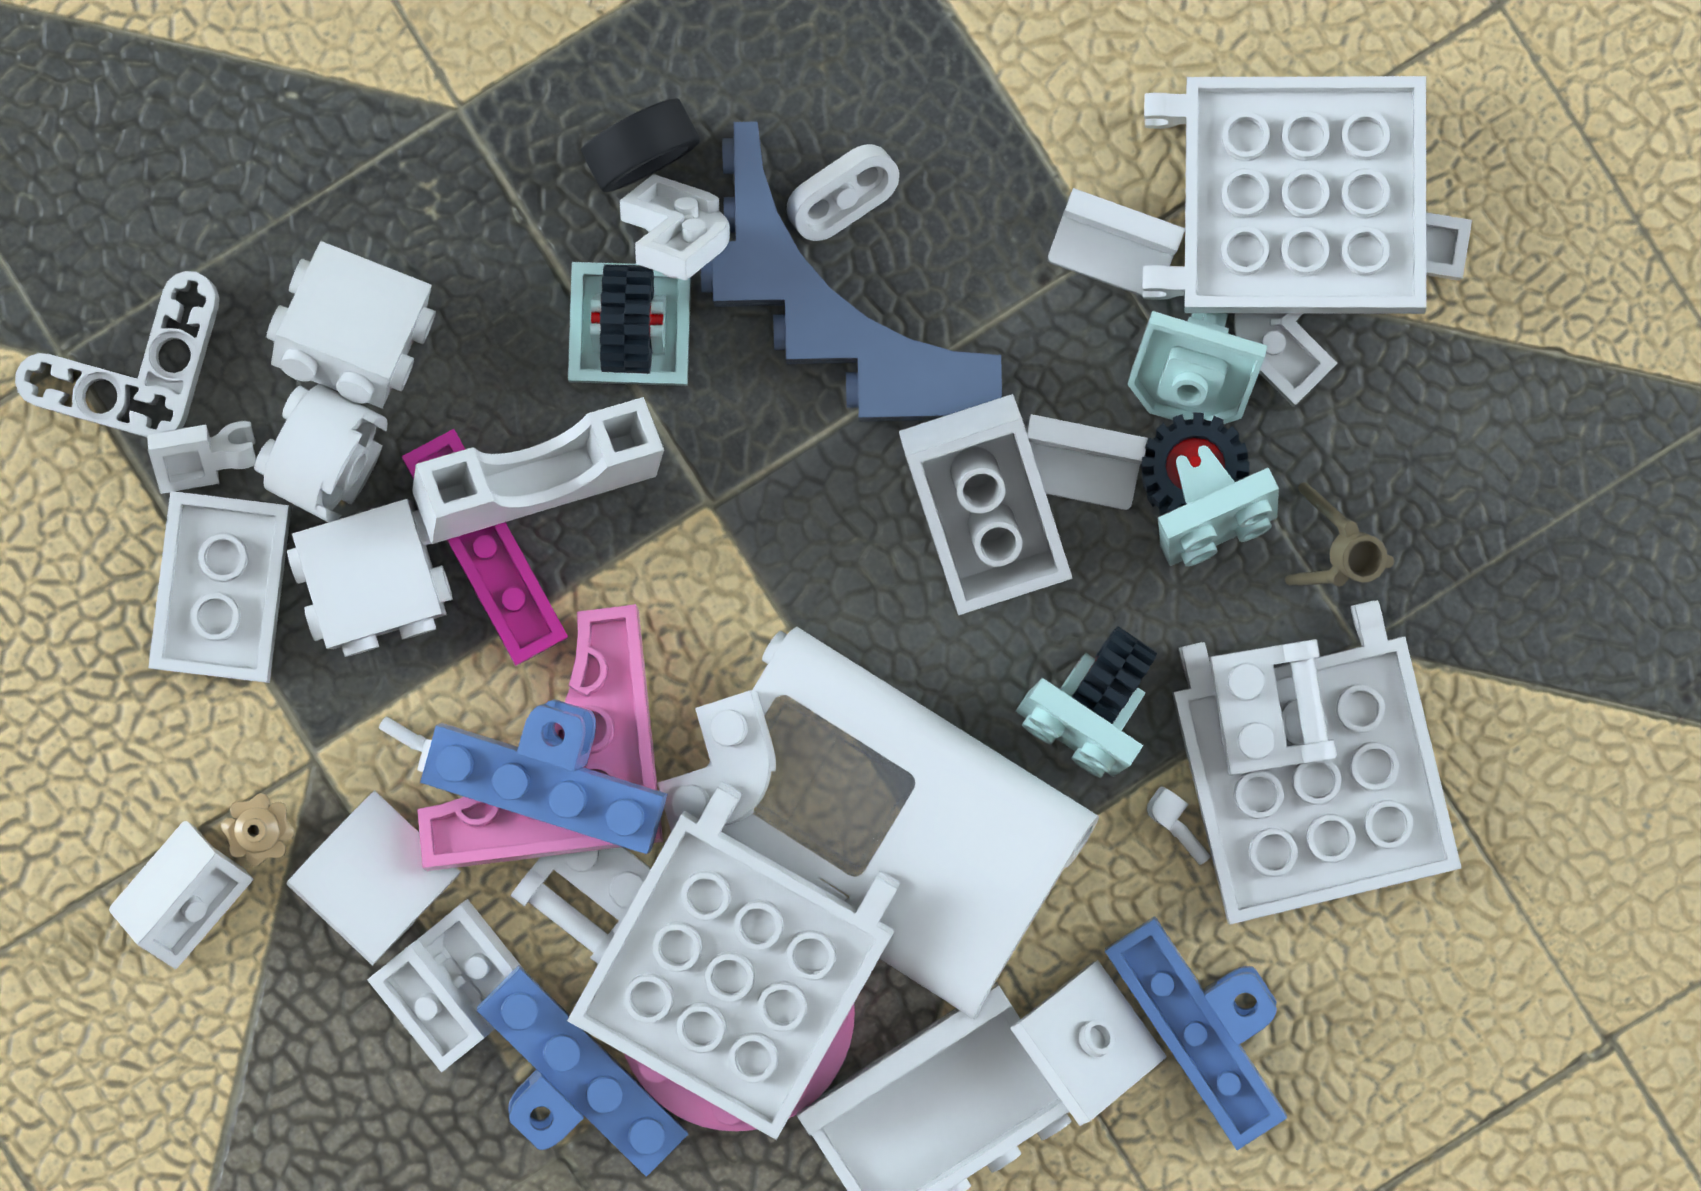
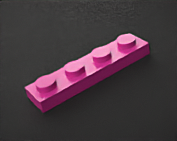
M452 429L403 455L402 460L414 480L416 464L465 450V447L455 429ZM506 522L446 540L515 667L568 639V635Z

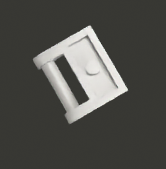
M1317 639L1209 657L1229 775L1337 757L1334 739L1328 740L1318 685L1314 658L1320 657ZM1286 662L1291 663L1304 744L1287 746L1273 666L1274 664Z
M624 847L540 857L510 896L524 907L528 902L592 951L593 954L590 958L599 964L651 868ZM553 870L619 920L609 934L543 884Z

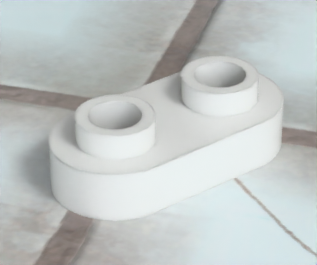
M872 144L858 146L800 184L788 199L786 207L787 216L804 238L812 241L828 239L879 206L893 194L899 182L898 167L881 147Z

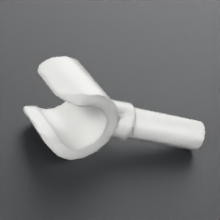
M386 716L382 720L379 729L411 749L421 751L422 754L417 770L423 772L432 740L420 734H415Z
M1159 787L1147 804L1148 815L1169 830L1174 837H1177L1195 861L1202 865L1211 857L1188 827L1178 820L1189 804L1165 787Z

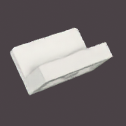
M1073 188L1048 254V261L1051 264L1143 296V266H1170L1173 256L1178 251L1185 228Z
M1033 414L1029 416L1026 433L1047 495L1121 510L1131 508L1139 467L1142 463V457L1145 456V445L1148 438Z
M184 821L112 903L109 911L138 946L174 969H177L254 879L242 866L215 849L195 826Z

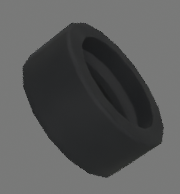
M674 98L651 105L618 121L590 139L581 148V152L601 191L610 192L635 183L670 165L693 150L700 143V138L680 99Z

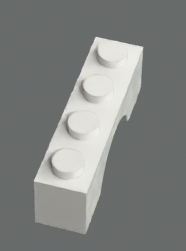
M644 397L587 413L575 426L566 432L527 449L503 454H487L472 447L418 463L415 468L412 492L431 544L654 478L657 476L664 448Z

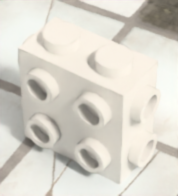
M320 241L311 262L302 258L296 267L289 287V292L295 295L289 308L279 305L269 325L266 338L274 341L271 365L281 368L284 373L296 380L314 381L334 389L349 401L361 404L369 403L383 409L391 389L394 388L402 391L414 363V358L407 355L413 341L423 344L431 329L436 311L427 308L432 285Z
M404 499L292 534L296 548L287 550L291 570L297 584L307 583L313 605L304 607L307 623L314 641L324 639L326 649L334 650L342 647L345 657L378 648L377 636L399 630L403 640L436 630L434 619L447 615L443 602L453 599L450 585L443 566L434 568L432 566L426 545L431 544L420 511L415 510L412 501Z

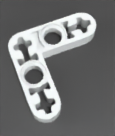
M190 271L175 274L167 281L162 291L138 379L55 355L37 353L28 356L20 363L16 371L15 384L18 393L25 401L37 407L147 437L148 434L182 429L188 417L219 308L217 288L205 276ZM192 283L198 284V293L206 298L203 308H192L187 323L192 327L200 326L197 337L181 329L166 328L170 317L181 323L184 305L176 301V295L178 291H189ZM173 339L183 340L189 346L191 352L187 367L176 373L165 371L158 359L162 345ZM46 365H52V376L73 383V372H82L73 387V406H64L70 394L55 389H46L43 397H37L38 387L30 383L32 373H42ZM108 380L116 388L117 402L109 412L103 414L94 413L87 406L85 400L86 391L94 382ZM130 387L139 388L133 398L134 400L149 405H156L160 396L166 397L165 407L173 411L171 421H160L157 429H151V418L144 414L130 411V422H121V418L125 415L130 405Z

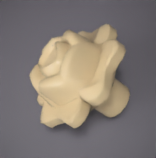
M263 793L257 794L250 801H236L232 803L230 813L233 818H228L221 824L222 831L229 838V852L231 856L239 858L246 855L247 862L252 866L260 865L267 858L283 857L286 853V846L283 841H289L295 835L294 828L287 821L286 805L282 802H275L270 805V799Z

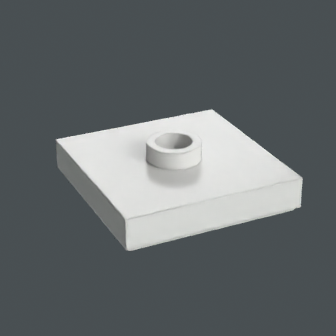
M1098 960L1086 966L1010 1027L1079 1126L1090 1122L1167 1057Z

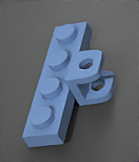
M555 699L548 701L546 704L539 705L531 711L525 722L518 747L444 723L436 725L420 783L644 854L652 851L668 795L664 792L584 768L587 765L595 737V715L591 710ZM556 723L563 727L565 732L564 739L557 735L555 731Z
M1155 916L1105 948V953L1236 1150H1239L1287 1119L1286 1112L1240 1045L1263 1030L1274 1019L1277 1011L1275 997L1254 967L1243 966L1234 969L1203 989ZM1249 993L1256 998L1257 1002L1251 1008H1241L1236 1004L1235 998L1239 994Z
M520 965L477 1006V1012L536 1068L512 1095L508 1104L510 1122L537 1149L545 1150L559 1143L584 1118V1115L647 1177L688 1135V1131L662 1105L651 1097L644 1087L589 1033L567 1021L570 1015ZM537 1107H546L551 1111L542 1120H537L530 1116V1113Z

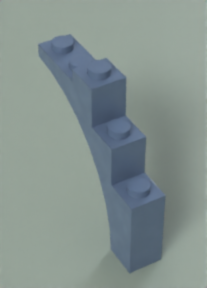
M757 121L733 122L734 138H722L723 174L735 175V197H724L723 206L724 216L729 222L730 233H736V241H729L726 248L719 255L701 268L702 292H713L714 306H785V314L773 315L774 350H786L787 364L857 363L858 372H846L847 408H858L859 422L934 420L1002 398L1001 355L957 352L909 339L866 317L826 284L799 252L777 213L763 170Z

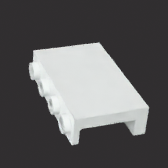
M997 982L994 983L986 996L975 1020L959 1009H953L823 1093L810 1106H806L797 1112L800 1122L809 1136H813L847 1191H967L971 1187L967 1179L969 1176L986 1165L991 1173L998 1171L1022 1154L1017 1145L1036 1133L1041 1140H1045L1072 1122L1067 1114L1069 1110L1010 1029L1020 1020V1017Z

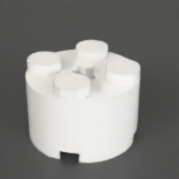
M318 384L310 390L298 386L291 393L284 406L282 416L287 419L276 441L269 439L264 444L257 456L254 470L264 475V487L266 490L329 523L338 520L342 516L332 511L341 500L352 504L366 484L383 446L373 441L376 426L387 431L388 423L384 416L359 403L347 400L338 392L322 384Z

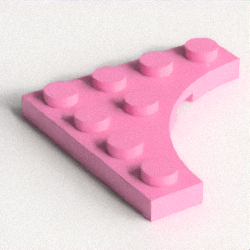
M634 604L577 612L578 637L576 658L568 685L570 689L565 703L591 710L595 715V737L587 765L584 768L658 791L639 609ZM556 723L555 731L560 738L564 739V729L560 724ZM467 797L441 805L417 809L422 866L426 871L622 847ZM661 820L654 843L663 842Z

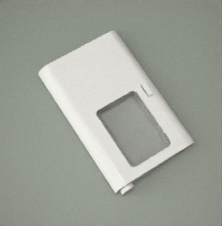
M795 627L788 634L779 631L770 641L763 654L762 661L768 665L752 690L758 692L775 752L776 771H771L768 788L759 804L754 808L755 812L739 822L724 826L721 832L857 909L879 871L901 882L880 919V922L895 931L879 959L975 1020L986 996L1062 871L1074 861L1087 842L1098 822L1099 816L800 628Z

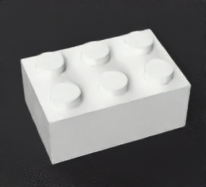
M1013 394L899 431L909 468L958 616L1073 579L1024 423Z

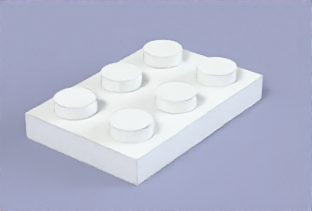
M170 491L148 668L270 683L292 506Z

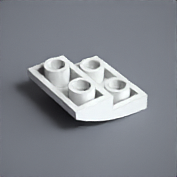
M374 790L304 862L286 884L373 966L458 877L460 871L457 868L434 871L423 869L420 833Z

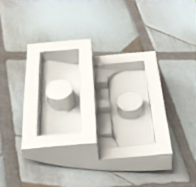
M467 899L367 980L442 1073L495 1030L477 1012V1006L520 963Z

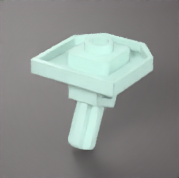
M1152 311L1130 373L1128 386L1150 414L1173 420L1175 416L1183 414L1184 420L1193 419V412L1204 413L1205 420L1212 421L1213 417L1217 416L1223 419L1224 424L1242 418L1263 364L1267 345L1228 334L1229 328H1226L1225 325L1229 313H1192L1191 317L1184 321Z

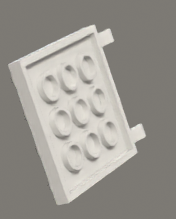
M1426 76L1187 77L1186 94H1145V128L1164 129L1186 124L1185 266H1143V299L1165 300L1177 296H1185V313L1425 314Z
M1378 600L1350 606L1361 647L1314 658L1328 740L1334 739L1337 757L1332 759L1229 775L1212 672L1205 642L1178 648L1189 688L1172 692L1227 922L1230 925L1461 869L1406 637L1387 639ZM1291 664L1274 667L1287 746L1304 744Z
M721 782L700 819L685 811L681 814L567 1021L777 1140L895 931L880 922V919L901 882L879 871L859 908L853 907L721 832L743 794L728 784Z

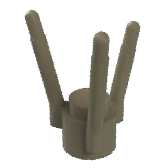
M1302 482L1299 484V492L1338 528L1340 535L1336 537L1330 548V562L1332 564L1330 570L1289 574L1285 577L1287 585L1333 584L1340 587L1349 578L1362 583L1371 582L1378 578L1385 568L1393 566L1394 559L1387 554L1383 542L1370 534L1359 531L1354 521L1347 519L1308 483Z

